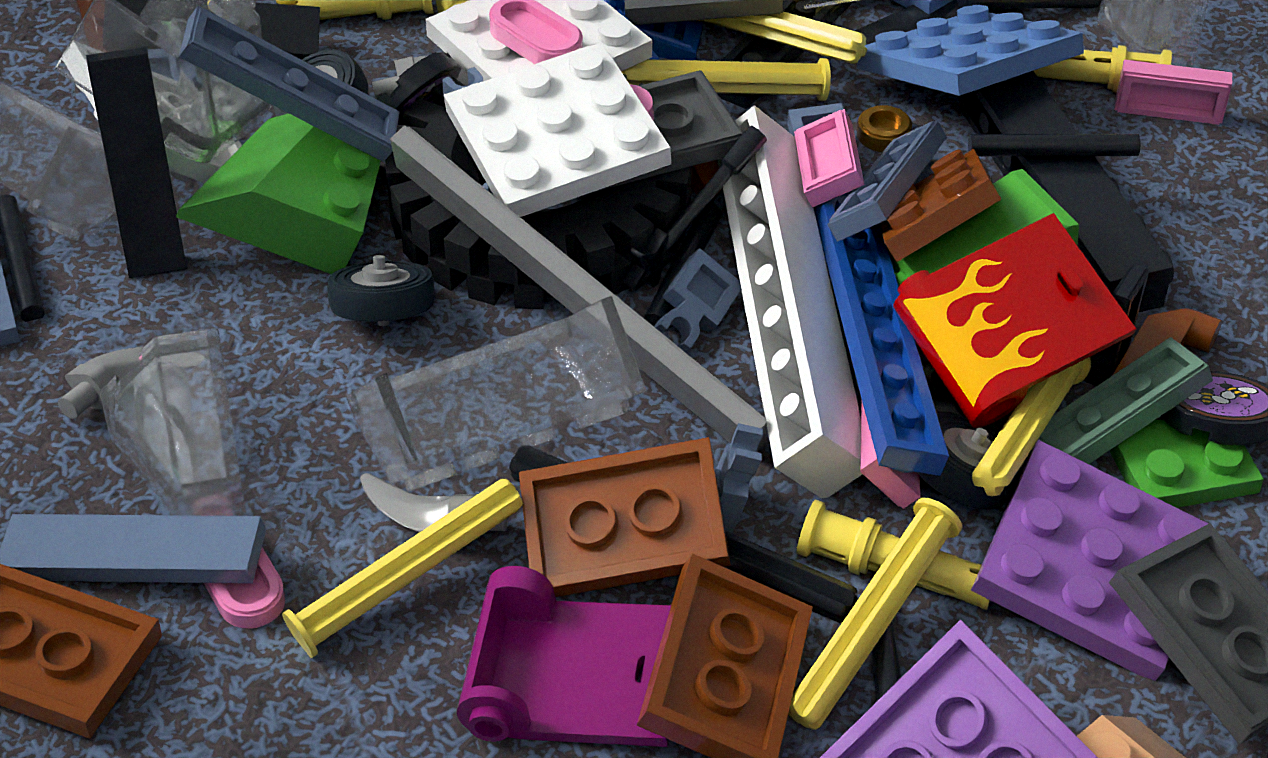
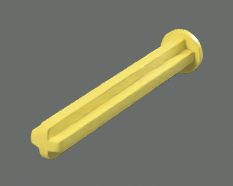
M784 11L780 14L697 20L851 64L858 63L860 58L865 57L867 53V48L865 47L866 37L863 33Z
M820 58L818 63L647 59L621 71L622 74L627 75L629 84L639 85L701 70L716 93L816 95L819 101L827 100L831 85V70L827 58Z
M1090 357L1028 389L1023 401L1015 408L972 472V481L975 486L983 487L988 496H997L1001 494L1005 486L1010 484L1072 385L1082 382L1087 377L1091 369Z
M498 480L297 614H294L289 609L282 613V616L290 632L309 657H315L318 655L316 645L516 513L523 504L518 491L509 480Z
M920 498L914 504L913 511L915 517L794 692L788 715L797 723L811 730L821 727L947 538H954L959 535L962 530V523L959 517L946 505L931 498Z

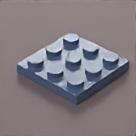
M972 5L958 9L957 16L952 18L921 20L917 22V29L908 32L889 31L876 35V42L865 45L867 53L856 64L857 69L960 96L1084 54L1083 32L1060 28V23L1054 20L1032 22L1024 20L1021 13L995 14L990 13L987 6Z

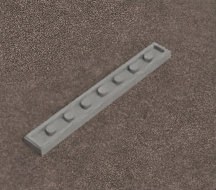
M404 125L390 138L395 164L400 171L729 443H731L738 423L762 428L763 436L757 452L765 442L767 421L764 416L412 128H407Z

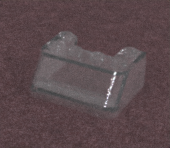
M609 296L565 319L391 379H389L387 373L374 377L346 395L356 424L389 482L394 484L403 480L406 490L409 492L456 475L457 472L453 462L457 460H462L466 471L501 458L497 446L515 439L519 440L521 446H535L557 438L553 426L573 418L579 430L629 412L631 409L627 399L647 391L613 297Z

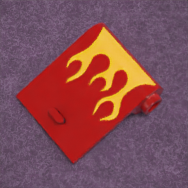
M1054 213L931 274L928 270H922L911 275L898 287L897 291L900 295L893 304V308L973 428H981L996 422L1014 410L1023 401L1030 387L1126 339L1136 331V327Z

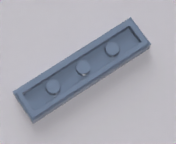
M197 6L188 18L179 53L180 58L382 162L393 152L390 138L397 132L398 110L202 7Z
M931 121L890 142L863 176L865 185L852 190L829 219L830 221L827 225L837 242L887 220L946 140L947 136L939 121Z
M12 514L0 548V564L48 581L253 584L266 528L261 516Z

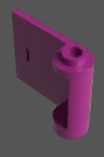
M506 566L497 569L490 575L457 708L459 721L475 737L491 742L501 741L509 737L524 740L667 747L668 739L636 725L671 605L556 601L553 585L540 572L522 566ZM644 664L643 672L640 675V680L638 683L637 679L639 668Z

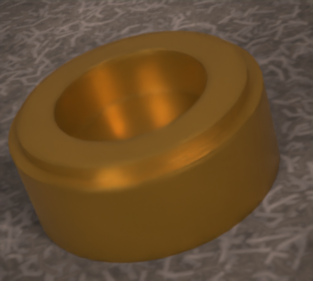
M888 105L874 106L860 114L857 137L865 147L883 152L893 139L911 131L912 121L899 108Z

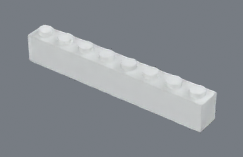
M754 105L735 121L743 133L749 126L756 127L766 136L767 141L739 175H732L723 186V192L767 421L773 462L777 470L820 498H828L862 475L860 472L861 416L814 208H812L803 190L795 137ZM722 158L717 159L719 168L721 167Z

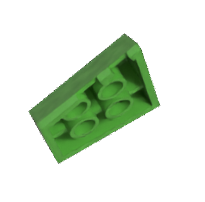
M289 113L269 118L178 210L176 217L332 274L347 266L363 234L381 161Z

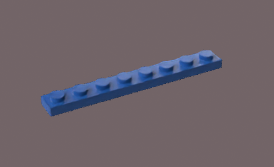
M850 191L813 208L878 465L903 473L920 472L941 476L949 458V453L915 340L893 308L896 298L900 295L897 291L899 286L887 246L884 243L880 223L838 242L827 225L830 221L829 219L851 193Z

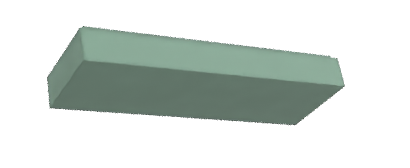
M1170 337L1054 414L1038 440L1090 464L1212 382L1213 379L1209 365Z

